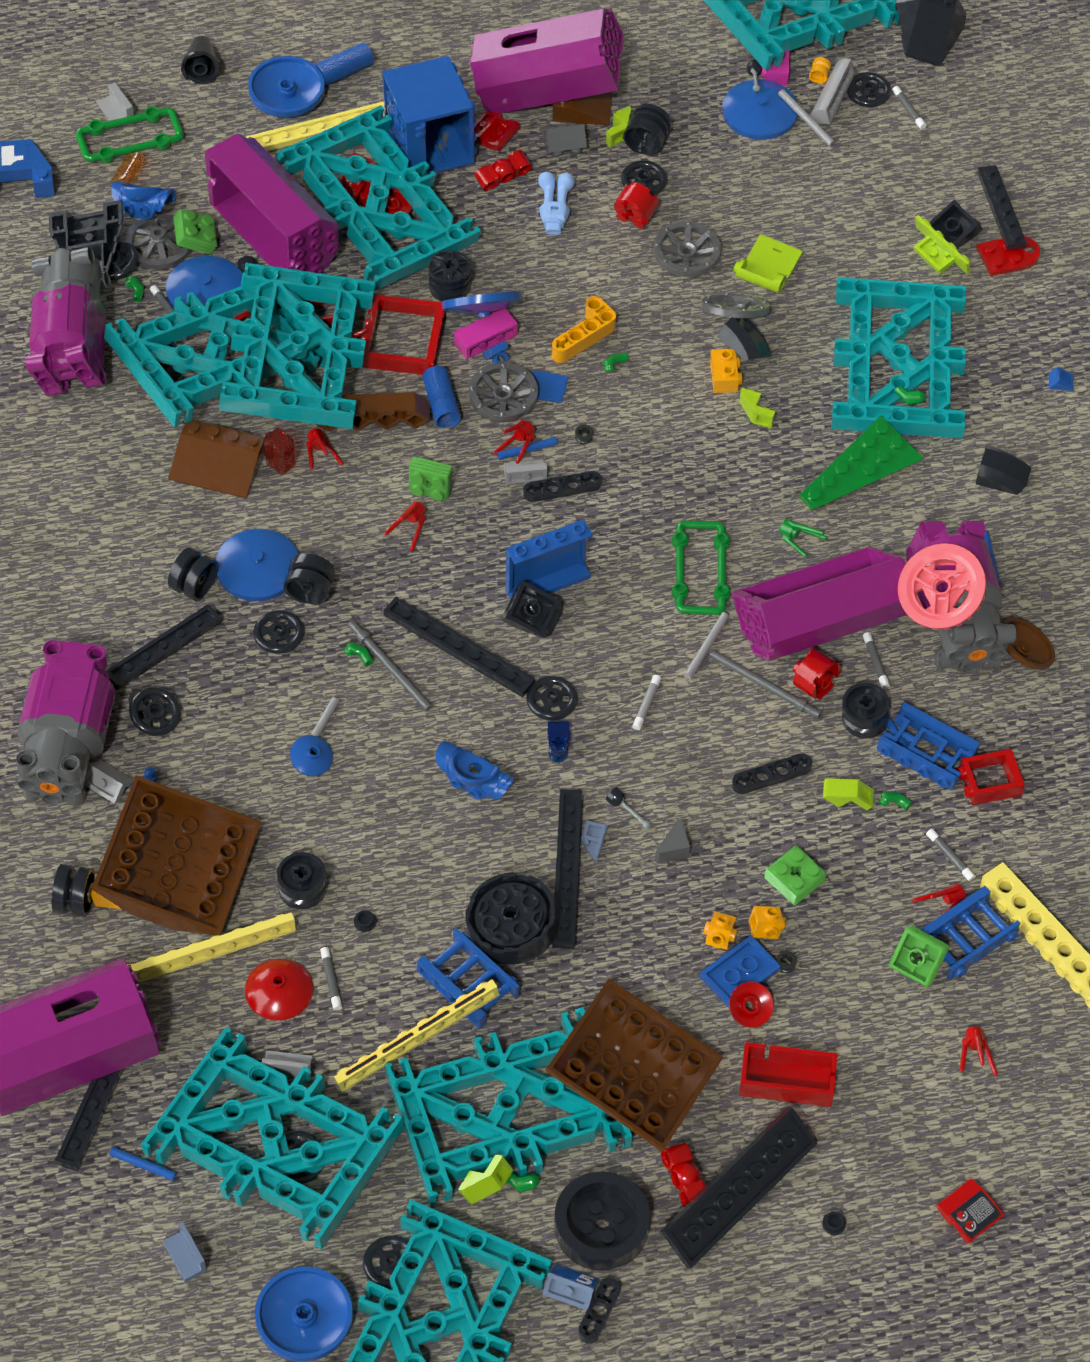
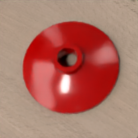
M757 982L742 983L733 990L730 996L729 1010L733 1019L738 1024L748 1028L759 1027L765 1024L772 1015L773 998L768 989ZM747 1001H750L752 1004L750 1010L745 1006Z

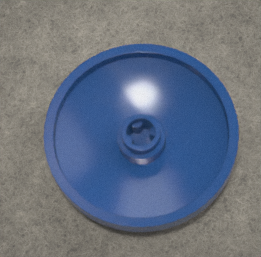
M280 56L262 62L252 71L248 81L249 96L253 104L261 111L277 117H294L311 111L320 103L325 90L321 71L310 61L294 56Z
M758 79V85L761 89L759 92H755L753 90L754 80H748L735 85L727 92L722 106L723 118L733 131L744 137L756 140L777 138L790 131L797 121L798 114L778 93L784 89L797 102L796 98L786 87L776 82Z
M198 256L188 259L176 266L168 276L166 282L168 302L174 309L176 297L182 296V302L186 304L187 293L193 292L203 306H205L208 298L240 287L243 274L235 264L220 257Z
M511 291L442 301V308L453 313L478 314V318L488 317L490 312L507 308L521 301L522 294L521 291Z
M251 529L237 533L230 537L217 553L218 581L227 592L243 600L265 601L276 598L285 593L283 589L285 578L288 574L291 559L298 555L297 549L288 538L272 530Z
M295 1267L277 1274L263 1287L255 1306L256 1328L261 1340L273 1353L290 1361L309 1362L326 1357L344 1342L352 1325V1302L347 1289L334 1275L315 1267Z

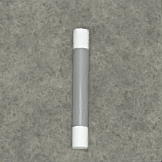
M653 675L633 723V729L640 730L661 681L659 675Z

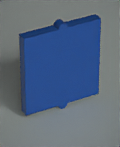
M534 370L532 376L536 380L538 387L537 399L562 403L564 392H567L568 376Z

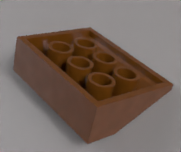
M612 92L553 103L552 122L609 126Z
M192 420L185 423L182 429L168 480L247 499L266 454V439L262 436Z

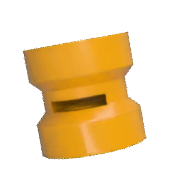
M817 57L813 60L812 69L809 73V78L812 82L823 84L827 81L831 68V63L828 59Z

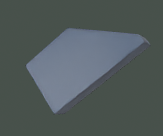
M586 820L581 843L593 861L598 862L608 825Z

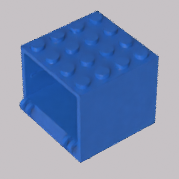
M449 55L382 71L384 119L386 115L392 118L390 130L387 133L408 158L407 168L426 161L429 165L426 171V175H428L431 171L441 172L473 164L474 155L477 154L474 141H476L474 131L476 121L473 116L476 108L474 102L470 101L468 89L463 87V79L461 75L458 76L456 64L451 62ZM444 133L450 134L445 143L447 147H445L442 141ZM438 143H441L443 150H439Z

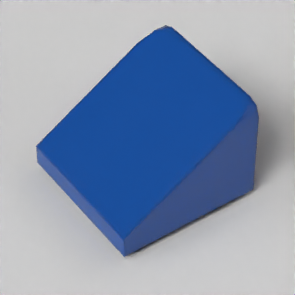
M1056 367L1049 373V389L1073 391V374L1060 367Z

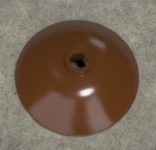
M1009 618L1002 623L1013 624L1016 628L1015 642L1007 643V652L1015 661L1028 668L1037 670L1047 669L1054 663V648L1050 640L1040 629L1020 618Z

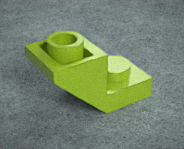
M630 106L613 114V127L606 131V144L610 148L624 141L623 133L631 118Z
M742 388L739 402L751 422L772 429L775 411L766 407H760L761 393Z
M832 778L824 780L823 798L835 806L840 807L852 801L865 810L873 807L874 789L860 780Z
M495 1155L485 1173L470 1170L458 1190L468 1203L474 1204L501 1190L513 1169L503 1156Z

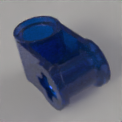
M548 721L549 758L554 762H563L568 757L570 721Z

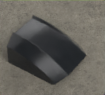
M956 200L948 204L929 222L935 231H940L944 239L948 243H953L956 248L964 245L982 231L980 222L970 216Z
M731 317L723 325L717 336L718 339L745 360L772 356L764 337L748 318Z
M987 444L979 467L976 485L1018 495L1027 485L1031 467L1015 455Z
M521 581L515 588L501 621L527 633L546 638L552 635L562 613L561 601L533 585Z

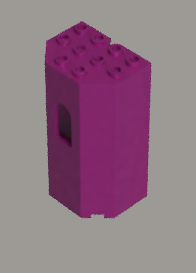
M612 8L476 34L474 43H472L470 65L475 82L476 95L480 96L483 108L490 112L505 113L618 91L621 70L619 59L622 58L624 33Z
M237 133L205 151L207 175L211 178L208 181L210 204L269 266L321 273L326 269L339 250L338 223L255 138H246Z
M868 546L732 591L741 631L745 638H748L749 642L753 643L750 648L755 656L766 661H772L906 616L907 614L902 608L898 596V582L906 562L901 556L889 552L884 553L883 550Z
M121 958L0 1005L1 1116L160 1054L157 1046L161 1044L158 1031L150 1016L144 993L140 989L137 976L131 964L127 966L125 960ZM99 998V1003L94 1009L59 1023L57 1022L55 1014Z

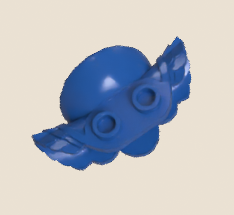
M114 181L111 185L113 200H122L124 212L132 218L149 220L154 217L156 212H161L164 205H168L170 202L174 203L177 198L175 189L140 187L120 181Z
M446 741L441 742L437 748L436 763L446 773L450 784L457 789L461 788L467 791L474 799H485L487 797L500 799L514 782L513 777L504 771H500V768L492 765L487 758L479 757L467 749H462ZM473 765L480 772L477 774L471 773L469 767Z

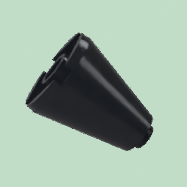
M197 36L193 39L181 63L183 77L188 81H194L196 85L213 82L219 73V64L211 41L206 36Z

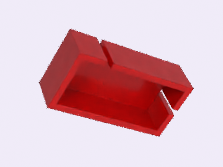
M745 1042L739 1096L824 1107L832 1106L837 1053L770 1045L767 1060L764 1059L766 1044Z

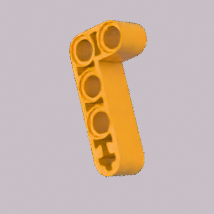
M597 296L589 297L585 302L586 320L553 340L551 356L555 362L564 363L615 330L616 313L601 298Z

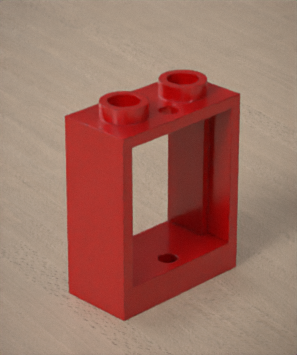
M1012 749L962 758L960 767L957 768V771L961 773L959 780H963L965 785V797L970 799L972 805L1019 797L1023 794L1025 784ZM1002 764L1008 784L978 789L972 770Z

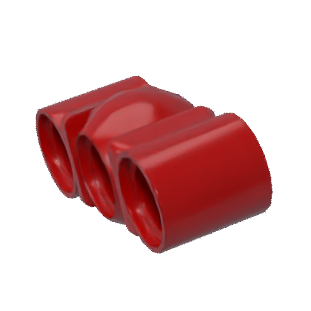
M516 150L507 155V159L501 158L492 165L488 164L487 166L480 167L475 171L474 177L483 191L487 192L489 189L498 187L499 182L506 183L514 176L516 178L528 173L532 165L522 150Z
M685 1142L667 1147L663 1152L661 1151L662 1162L667 1168L668 1173H671L672 1183L676 1189L680 1190L678 1195L683 1208L706 1187L704 1181L701 1180L698 1167L692 1163L694 1159L690 1148Z

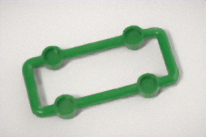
M155 106L146 108L144 113L106 122L99 119L92 120L88 126L79 128L75 133L84 160L87 162L101 161L106 164L111 163L117 156L156 147L159 150H166L170 147V144L179 142L184 137L175 110L169 107L159 109ZM169 115L176 135L172 136L161 133L156 135L155 140L116 149L108 146L102 147L95 154L89 153L83 136L89 133L94 136H100L106 129L144 120L156 123L160 120V117Z
M681 521L677 524L676 533L672 537V546L676 548V584L672 587L671 594L672 597H675L676 608L682 614L721 615L726 610V601L730 599L731 594L730 588L726 585V550L730 546V538L726 534L725 526L717 521ZM684 529L718 530V534L714 537L713 546L718 550V586L714 589V598L718 601V607L684 606V600L687 599L689 592L688 587L684 584V549L688 546L689 541L688 536L684 533Z

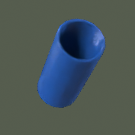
M362 42L316 63L315 66L321 71L325 80L324 86H327L373 65L374 57L369 46Z
M443 366L428 368L423 373L422 378L435 424L440 428L453 427L459 423L461 416L448 370Z

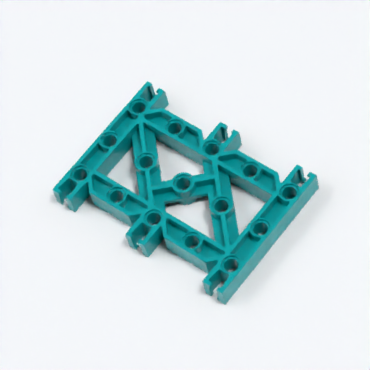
M703 0L765 71L770 70L772 61L775 67L781 66L785 51H791L811 44L814 37L826 49H830L833 47V40L837 46L841 45L845 31L871 23L874 16L886 29L891 27L893 19H895L894 23L896 25L899 19L898 11L895 9L896 0H854L839 6V0H765L759 22L744 6L759 0ZM783 6L791 8L792 12L797 15H806L808 12L813 13V15L778 26Z
M378 106L278 151L276 161L280 165L285 163L284 169L290 175L304 170V181L325 206L323 209L338 223V230L348 226L347 236L369 263L366 265L363 278L369 280L374 276V292L429 266L431 258L441 251L452 250L459 252L478 242L481 233L478 226L474 227V231L470 230L473 223L471 217L452 224L453 215L431 189L434 185L436 173L431 171L430 174L426 175V171L429 168L426 161L407 168L408 158L387 133L390 130L392 118L386 115L385 119H382L384 112L382 106ZM362 143L378 165L367 163L363 157L358 155L346 158L337 154ZM333 173L345 175L346 179L353 183H358L362 180L371 182L366 207L356 204ZM390 187L397 188L423 222L411 219L405 212H396L395 214L385 212ZM377 229L389 232L396 239L411 237L419 239V241L394 252Z
M246 263L242 291L255 293L251 323L234 321L231 350L243 351V362L239 384L223 381L219 410L352 429L356 400L342 398L346 366L362 369L366 340L351 337L356 307L372 308L375 281ZM302 300L336 304L332 329L314 313V306L310 302ZM276 302L293 318L295 327L305 330L293 331L289 335L288 340L278 345L270 338ZM318 345L327 352L322 389L305 374L304 366L300 362L292 360L293 358H305L308 350ZM265 361L282 377L283 385L288 389H294V391L260 387Z
M243 275L240 287L208 298L205 306H203L193 292L187 293L186 304L182 302V296L176 297L172 313L140 324L137 332H134L124 318L117 320V331L112 327L113 324L111 322L106 324L105 340L174 428L179 426L181 415L185 417L183 419L185 423L192 421L194 406L219 397L222 393L223 381L239 384L243 356L232 361L224 359L227 355V349L234 329V321L251 323V318L245 321L232 319L247 310L251 313L253 309L255 293L242 291ZM276 302L272 326L275 329L271 328L270 338L278 345L288 340L289 335L293 331L305 330L295 327L293 318ZM204 330L211 331L204 355L195 353L193 348L188 345L182 344L176 348L167 346L173 341L176 342ZM318 345L308 350L307 356L300 360L313 373L316 372L318 361L321 363L320 367L322 369L325 368L327 352ZM266 361L260 387H262L264 378L277 374ZM159 362L172 365L173 369L179 373H188L191 370L201 373L174 383Z
M837 277L835 304L851 305L849 339L835 338L833 366L849 367L847 402L833 401L831 429L865 431L881 415L899 434L963 438L966 411L949 410L950 377L951 374H964L966 348L950 347L951 312L964 313L966 286ZM871 307L907 309L904 312L893 314L890 322L871 334ZM929 318V353L926 358L919 362L910 354V348L907 345L897 343L896 340L906 338L909 331ZM880 353L889 360L888 363L891 368L900 370L903 374L892 376L889 384L869 397L870 358ZM928 380V408L892 406L896 402L903 401L895 394L898 386H903L907 391H913Z
M583 1007L575 1010L577 1022L580 1021L585 1013ZM568 1012L561 1013V1025L564 1033L555 1031L510 1044L505 1054L502 1051L496 1032L489 1034V1043H487L488 1048L493 1047L494 1051L485 1053L481 1047L482 1037L474 1038V1051L477 1059L468 1056L421 1070L417 1079H414L407 1058L399 1060V1065H401L402 1073L405 1072V1076L398 1079L394 1076L395 1072L392 1070V1063L385 1064V1074L398 1113L403 1117L404 1131L430 1206L436 1204V1197L439 1196L437 1191H432V1186L441 1184L445 1191L444 1202L452 1200L453 1190L448 1177L458 1181L465 1179L470 1170L485 1173L495 1155L503 1156L507 1162L512 1157L518 1175L522 1177L528 1175L526 1164L523 1165L522 1160L532 1158L536 1174L543 1173V1162L539 1151L544 1154H550L594 1141L599 1131L602 1132L609 1153L616 1151V1143L619 1142L617 1138L612 1137V1133L618 1131L621 1132L624 1138L623 1149L632 1146V1134L629 1128L617 1120L614 1122L607 1121V1118L613 1117L571 1088L563 1085L555 1077L547 1078L532 1071V1069L549 1065L574 1028L570 1024ZM541 1051L542 1053L537 1055L532 1052ZM495 1063L498 1066L490 1067L489 1064ZM447 1076H452L454 1079L446 1080L444 1078ZM494 1080H499L506 1084L502 1092L497 1095L496 1103L488 1117L476 1112L468 1103H457L443 1096ZM408 1089L409 1092L401 1093L400 1090ZM550 1090H553V1091H556L557 1093L551 1095V1094H549V1093H547V1092L550 1091ZM528 1094L540 1099L548 1107H557L572 1114L519 1131L510 1127ZM510 1103L513 1106L507 1108L504 1107L503 1104ZM427 1115L451 1125L459 1133H468L483 1141L440 1154ZM461 1116H465V1117H467L468 1119L462 1121V1120H459L458 1118L461 1117ZM416 1129H421L424 1132L417 1134L413 1131ZM570 1131L572 1134L564 1135L562 1132ZM526 1144L527 1147L519 1148L517 1145ZM474 1157H481L483 1160L477 1162L472 1159ZM430 1170H435L438 1173L435 1175H430L427 1172Z
M225 1027L141 1143L143 1153L150 1158L152 1155L151 1151L161 1142L162 1145L160 1149H156L155 1154L157 1157L156 1161L164 1165L176 1147L179 1146L183 1157L225 1178L219 1186L222 1197L230 1200L232 1195H234L236 1204L243 1207L254 1189L258 1187L260 1198L301 1220H305L299 1228L302 1240L308 1242L310 1234L316 1227H320L319 1233L314 1235V1246L322 1250L403 1131V1117L395 1114L393 1116L395 1121L388 1129H385L384 1125L386 1123L390 1124L392 1119L389 1118L388 1109L382 1107L370 1126H367L365 1116L321 1094L325 1089L322 1075L317 1074L315 1076L316 1080L309 1088H305V1085L311 1082V1070L303 1066L289 1086L286 1075L245 1055L244 1053L248 1048L246 1037L238 1033L236 1036L238 1040L236 1041L233 1037L232 1029ZM230 1042L234 1044L231 1048L227 1047ZM258 1078H264L261 1081H256ZM225 1079L260 1096L259 1098L243 1102L229 1100L222 1107L203 1111ZM193 1094H199L196 1097H191ZM297 1098H303L300 1101H294ZM292 1113L339 1138L322 1143L308 1141L301 1148L289 1151L281 1116ZM233 1114H238L236 1117H230ZM337 1118H342L341 1121H338V1122H335V1121H334V1120L337 1119ZM258 1122L266 1157L252 1159L207 1134L226 1129L239 1131L246 1124ZM168 1130H173L171 1133H165ZM272 1134H276V1135H277V1136L274 1137V1138H269V1136L272 1135ZM375 1139H383L380 1142H373ZM206 1151H212L209 1154H203ZM311 1155H317L313 1159L308 1158ZM345 1161L323 1195L286 1176L302 1171L315 1173L321 1171L326 1165ZM246 1171H251L249 1175H242ZM350 1176H357L353 1180L348 1179ZM236 1185H241L238 1191L234 1190L232 1195H230ZM286 1192H291L289 1196H282ZM326 1213L332 1214L326 1218L322 1217Z
M410 1200L407 1206L408 1215L412 1216L414 1214L421 1218L422 1221L418 1222L407 1218L405 1214L402 1215L400 1219L401 1229L414 1235L411 1236L390 1277L391 1290L368 1281L366 1295L361 1294L358 1300V1310L372 1317L369 1318L347 1362H379L389 1341L398 1362H425L419 1345L427 1342H439L445 1336L459 1331L464 1345L456 1362H504V1358L500 1357L499 1359L491 1355L489 1351L492 1349L504 1353L505 1357L508 1358L511 1354L512 1343L497 1336L500 1335L521 1292V1281L542 1290L545 1276L547 1277L552 1269V1260ZM434 1223L438 1227L431 1229L427 1225ZM473 1242H479L481 1246L475 1248L472 1247L470 1244ZM456 1253L500 1272L480 1313L469 1288L467 1276L462 1270ZM432 1258L443 1286L444 1294L451 1308L441 1312L430 1311L424 1318L409 1322L405 1310ZM522 1261L525 1265L516 1266L514 1262ZM412 1262L418 1264L415 1269H408L406 1267L407 1264ZM534 1267L545 1271V1273L542 1272L541 1275L532 1272L530 1268ZM459 1283L461 1286L459 1288H452L450 1284ZM372 1295L380 1300V1303L377 1304L365 1300V1298L369 1299ZM503 1302L505 1306L498 1308L493 1304ZM391 1304L397 1307L391 1311L385 1309L387 1305ZM432 1324H438L441 1326L437 1330H432L429 1328V1326ZM476 1343H481L485 1347L482 1349H475L473 1345ZM373 1346L375 1350L373 1352H366L364 1348Z

